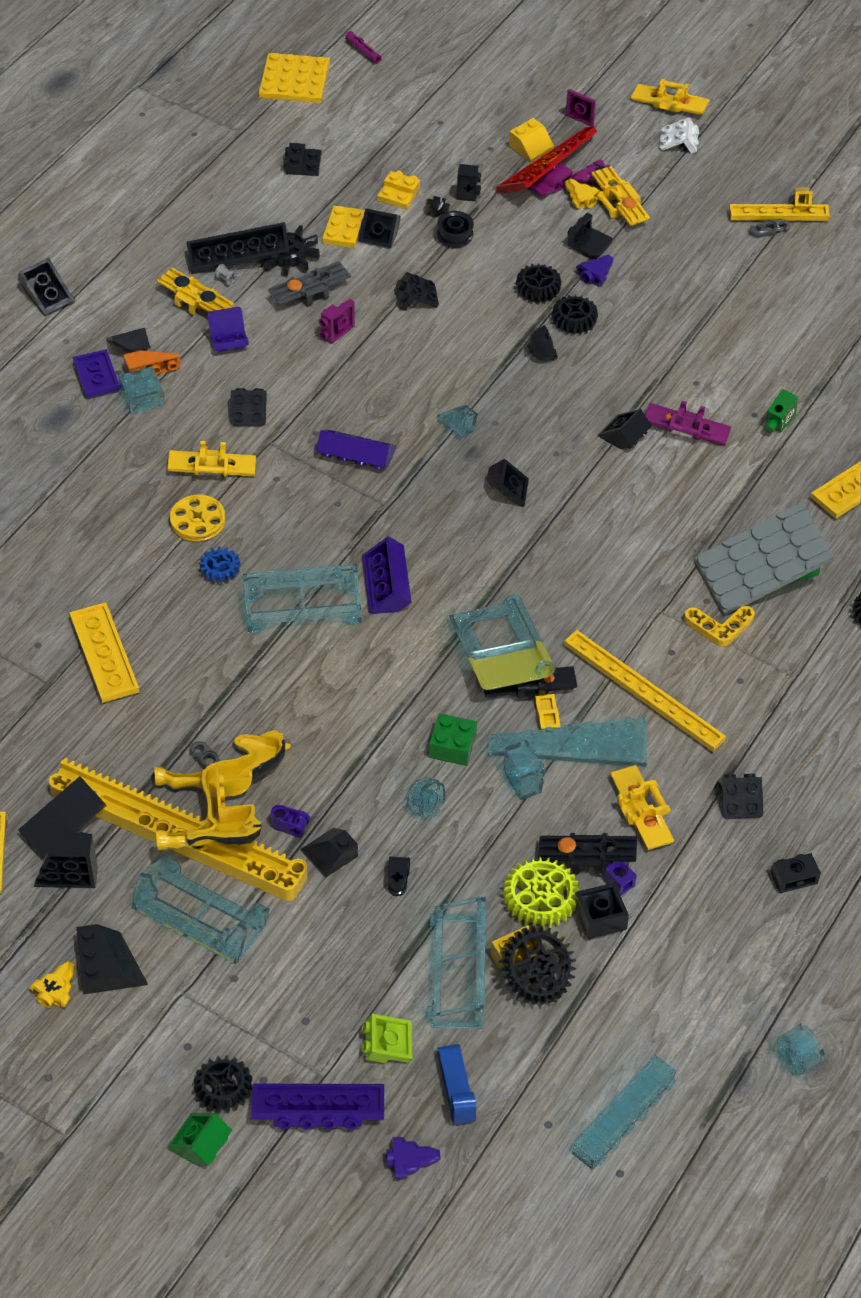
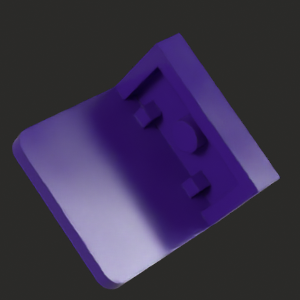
M240 307L208 312L211 343L215 351L225 352L230 348L242 349L249 345L245 334L243 313Z

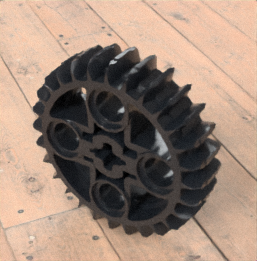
M531 926L529 930L523 928L521 932L517 931L514 933L515 937L511 936L508 938L510 943L503 945L507 951L500 952L505 959L498 961L504 964V967L499 969V971L505 972L501 980H508L505 987H512L510 994L518 992L516 999L524 997V1003H528L531 1000L532 1005L537 1004L538 1001L540 1005H543L546 1001L551 1003L554 1001V998H561L560 993L564 994L567 992L565 987L572 985L568 980L575 978V976L570 974V971L576 970L575 967L571 966V963L575 962L576 959H570V955L574 951H567L566 948L569 947L570 943L563 944L562 942L565 937L557 938L558 931L551 934V928L543 930V926H539L537 929L535 926ZM528 940L533 944L532 950L527 947ZM542 940L550 943L554 949L545 952ZM518 948L522 961L513 964L514 954ZM554 953L559 957L558 963L553 960ZM536 963H541L540 967L538 968L533 966ZM516 967L521 969V977L516 975ZM561 967V975L557 982L553 970ZM530 979L534 991L526 989L520 982ZM543 980L548 984L547 991L542 987Z

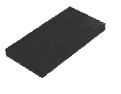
M79 776L20 827L18 831L45 859L49 849L71 833H76L107 805Z

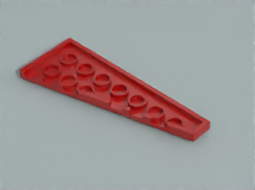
M595 126L586 127L497 185V192H518L530 187L549 170L557 167L559 162L581 146V144L590 140L597 132Z

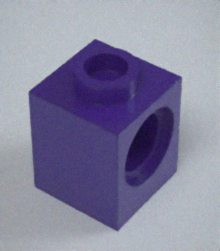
M611 862L606 866L604 881L607 884L615 883L620 896L635 887L637 875L625 862Z

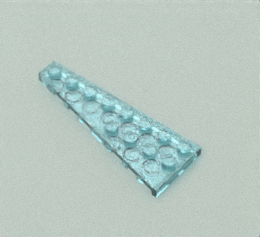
M648 715L634 719L625 717V720L618 721L608 719L602 723L584 722L568 724L562 728L554 729L546 727L545 730L538 731L528 729L522 733L504 732L490 734L488 755L646 767Z

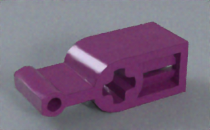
M561 163L548 171L541 181L533 184L531 190L542 198L550 192L556 193L565 187V181L572 179L573 171Z

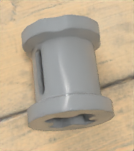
M221 264L215 270V277L221 278L227 285H232L236 281L237 272L230 271L224 264Z

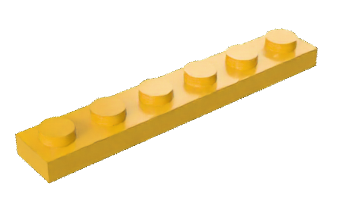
M730 204L729 207L730 220L782 219L786 221H829L830 218L828 205L812 204V207L795 206V204Z

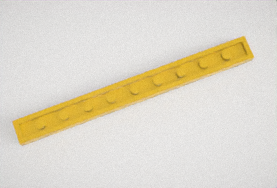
M578 630L564 640V646L712 752L726 741V735Z

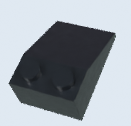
M49 258L19 272L18 281L44 316L75 302Z

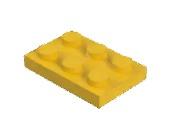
M334 205L322 238V243L355 248L365 210Z

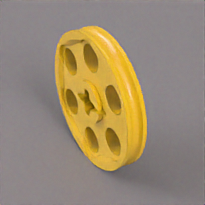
M191 495L182 498L172 507L170 512V523L174 533L182 539L193 542L214 538L223 530L226 520L222 504L206 495ZM193 502L199 503L196 507L190 506ZM211 506L217 508L214 511L207 510V508ZM177 512H185L183 516L176 515ZM213 520L220 521V523L216 525H213L210 522ZM182 525L188 526L185 530L179 529ZM200 529L206 531L203 534L196 533V531Z

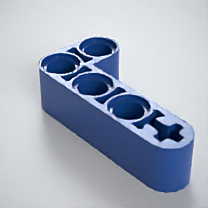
M454 1044L437 1047L453 1125L476 1121L475 1096L473 1091L470 1092L460 1045Z

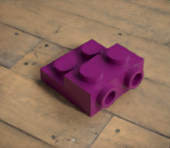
M349 298L344 303H341L339 307L332 304L322 311L321 319H319L321 326L319 336L321 339L333 344L355 327V302Z

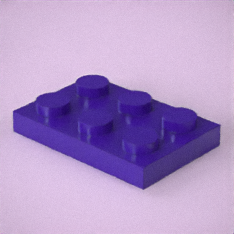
M107 349L73 357V362L86 398L120 390V385Z

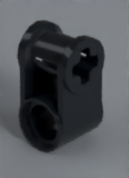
M389 856L388 890L393 896H401L407 890L410 872L409 857Z

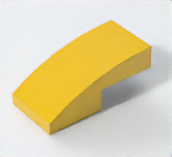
M555 694L535 696L540 729H559L561 726Z

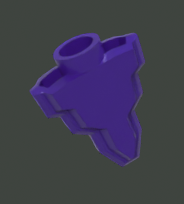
M605 255L599 259L580 263L576 266V269L580 274L581 280L586 284L602 285L607 280L608 269L612 266L614 258L610 255Z
M392 1137V1149H386L387 1168L394 1169L396 1180L407 1178L410 1173L418 1172L421 1166H429L441 1160L440 1150L430 1146H419L415 1141H406L404 1137Z

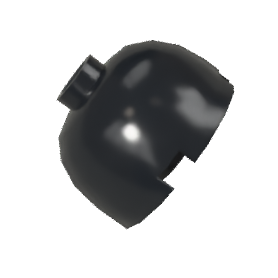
M546 325L535 329L530 334V344L527 345L530 354H534L537 359L542 361L557 358L558 355Z

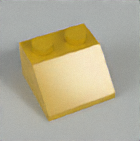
M534 118L509 131V147L529 162L536 160L554 148L544 125Z

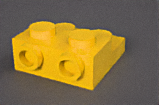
M390 171L384 180L383 188L377 195V201L407 210L420 191V179L414 175H404L401 171Z

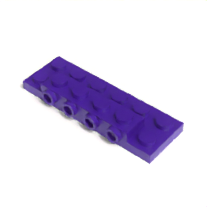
M253 1083L251 1120H273V1127H279L283 1130L290 1127H301L305 1130L312 1127H323L327 1130L334 1127H345L353 1130L356 1127H362V1120H384V1084Z

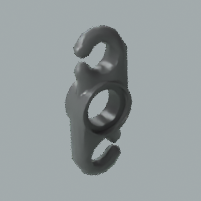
M782 219L766 220L763 224L756 225V228L760 229L759 231L754 230V225L749 230L752 235L757 237L773 236L776 232L783 231L780 225L786 226L784 228L785 231L790 228V225Z
M197 741L191 745V753L195 752L197 746L203 748L201 753H195L194 756L200 760L201 766L204 769L210 765L204 762L207 756L214 757L215 762L220 761L218 754L205 742Z

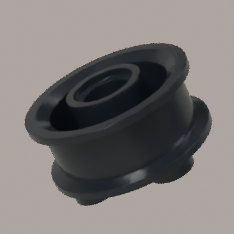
M449 211L438 218L437 237L441 243L451 248H458L468 244L473 239L472 229L474 221L467 213Z

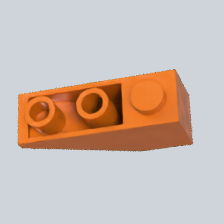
M140 350L123 355L124 366L130 381L181 368L180 356L177 353Z

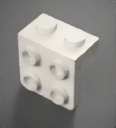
M690 117L664 126L660 134V149L666 150L684 143L691 154L697 152V145L699 144L698 126L694 125Z

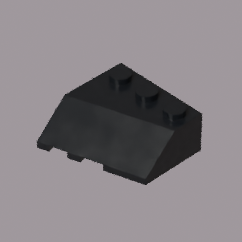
M84 832L71 833L49 849L35 880L34 887L96 888L98 865L92 834Z
M99 924L76 927L84 994L148 985L119 931Z

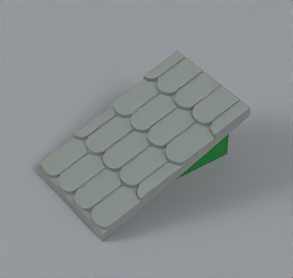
M802 502L777 513L776 516L753 526L752 529L700 553L699 556L695 557L694 562L724 617L789 583L819 576L820 568L832 562L834 555Z

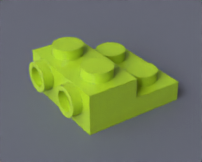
M371 1014L363 1022L362 1034H366V1040L362 1044V1053H366V1060L387 1063L388 1060L410 1063L412 1060L411 1020Z

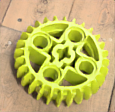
M539 857L538 861H534L531 858L530 863L524 860L523 866L517 863L516 869H511L504 882L503 897L504 903L507 905V911H512V917L518 915V922L525 920V926L529 922L533 926L539 924L544 927L545 924H548L549 928H551L552 923L559 926L560 920L566 922L567 916L571 917L572 912L576 910L575 892L579 891L578 881H575V874L570 875V868L564 870V864L558 866L557 860L551 863L549 857L546 861H542L541 857ZM519 886L522 891L515 895V888ZM565 890H567V899H566V900L563 898L562 895H560V894H562Z

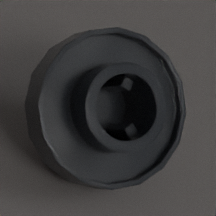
M433 195V199L427 198L426 204L432 209V213L441 214V212H445V209L449 210L450 204L445 203V198Z

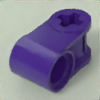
M275 805L270 812L271 827L295 837H302L304 835V827L311 819L306 812L284 805Z

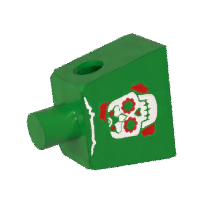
M784 389L780 391L767 410L764 429L768 433H772L774 430L782 432L792 422L797 413L798 396Z

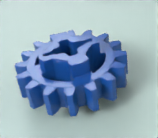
M218 546L217 550L210 548V553L205 551V556H201V562H199L200 570L207 580L212 578V582L219 580L222 583L223 579H226L229 582V577L235 578L236 573L240 572L239 555L234 554V550L228 551V547H225L224 550H221L220 546Z

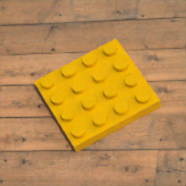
M268 53L259 89V98L322 103L330 58Z

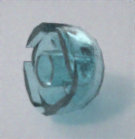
M428 777L416 780L407 793L410 809L418 816L427 819L434 818L440 812V809H437L440 803L444 804L446 792L444 784L440 783L439 780Z

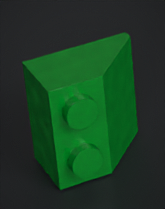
M190 1113L167 1149L195 1165H209L215 1160L216 1153L221 1146L227 1142L232 1129L216 1113Z

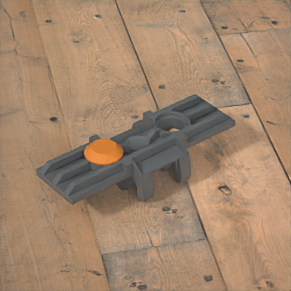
M337 261L319 269L318 267L314 268L311 273L299 278L291 277L286 282L269 288L268 292L279 305L301 298L302 300L306 299V304L309 306L313 304V295L322 293L323 299L329 298L328 286L351 278V275L342 263Z

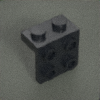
M587 212L578 219L574 226L569 228L567 233L568 246L592 258H597L612 243V237L592 228L593 215Z
M406 272L397 281L396 289L400 309L406 311L414 300L435 308L439 305L436 286L433 281Z
M236 388L231 390V425L264 426L266 424L267 391L261 388L253 390Z
M724 774V778L718 779L719 787H722L723 816L725 818L763 816L762 777H756V774H743L744 777L736 778V774Z

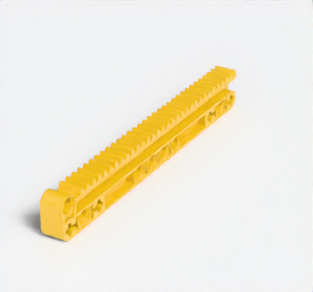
M68 758L60 762L61 768L59 771L52 774L49 778L50 792L52 797L55 798L81 776L107 805L95 815L96 817L154 843H157L156 830H164L170 833L186 832L198 828L206 820L201 821L199 815L194 818L192 812L187 815L185 809L180 812L178 806L173 809L171 803L166 806L164 800L159 803L158 797L151 799V794L145 796L144 791L138 793L137 788L131 790L130 785L124 787L123 782L117 784L116 779L110 781L109 776L103 778L102 773L96 775L95 770L89 772V767L82 769V764L76 766L75 761L69 763ZM256 840L242 845L212 841L202 846L184 847L179 850L168 848L286 901L295 899L307 881V864L304 860L294 859L290 861L286 859L285 853L279 856L278 850L272 853V847L265 850L264 844L258 846Z

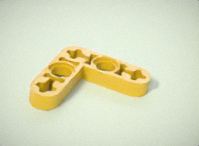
M742 606L721 625L701 610L691 607L685 611L684 622L714 644L725 647L754 621L755 611L749 606ZM708 624L711 625L713 628L707 630L703 628V625ZM737 624L739 628L733 629L729 625Z

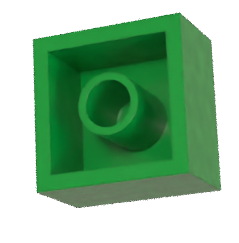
M439 713L429 743V758L467 766L477 735V721Z

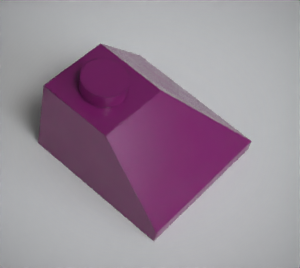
M568 89L565 115L588 126H594L596 100Z

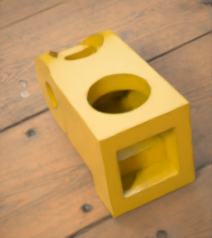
M795 188V206L812 207V191H810V188Z

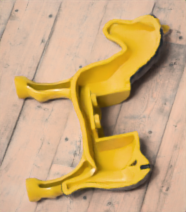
M272 730L261 736L239 735L234 739V744L237 749L246 753V755L236 759L212 763L204 770L196 773H174L163 767H154L156 786L168 785L173 789L198 787L202 789L208 802L206 820L198 828L176 833L156 830L157 849L173 848L179 850L184 847L202 846L212 841L235 845L254 841L260 835L262 828L260 821L255 817L254 804L226 807L225 797L244 793L248 790L254 778L260 777L281 763L285 756V750L291 747L289 743H285L283 734L277 730Z

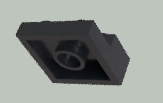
M289 143V147H285V157L287 158L283 160V167L286 168V174L319 176L322 150L306 149V144Z

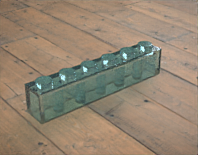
M655 1055L573 1143L572 1155L591 1170L597 1164L599 1166L602 1165L608 1156L607 1153L611 1149L614 1151L620 1145L621 1138L633 1131L638 1119L643 1120L649 1112L648 1108L652 1104L656 1105L661 1100L662 1093L665 1090L669 1091L674 1086L676 1070Z

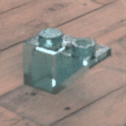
M464 405L438 414L437 418L461 436L473 432L478 413Z

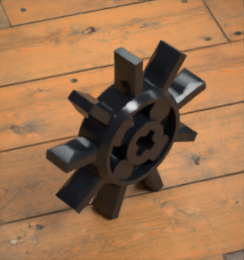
M299 225L295 233L288 232L290 254L267 259L264 261L265 269L268 271L276 264L283 265L284 275H288L290 271L289 266L298 264L305 271L309 270L308 262L305 258H320L319 249L309 248L318 244L317 235L303 238L302 225Z

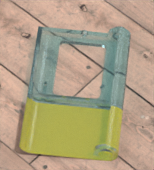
M518 595L508 596L501 605L449 615L483 689L491 690L550 677L555 672V665L522 599ZM506 617L519 643L483 650L471 623Z

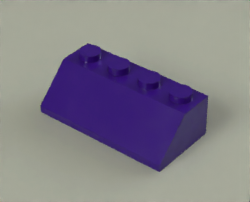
M327 429L320 430L316 451L321 452V456L331 458V455H335L341 461L348 462L349 459L355 460V464L365 466L366 463L373 464L372 468L383 470V467H389L397 445Z
M387 536L362 555L368 608L371 614L399 612L412 603L404 545Z

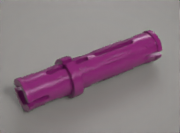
M352 31L346 33L345 39L356 50H360L375 64L381 61L382 56L368 46L361 37L356 36Z

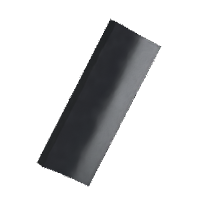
M285 222L186 242L192 274L217 269L221 264L229 267L290 254L288 230Z

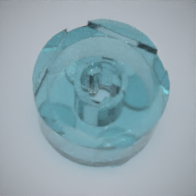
M802 1023L796 1025L777 1039L780 1046L777 1049L779 1055L783 1060L788 1059L792 1064L790 1065L791 1069L797 1076L806 1073L826 1058L824 1050L819 1051L817 1044L820 1043L817 1037L806 1025L802 1026Z

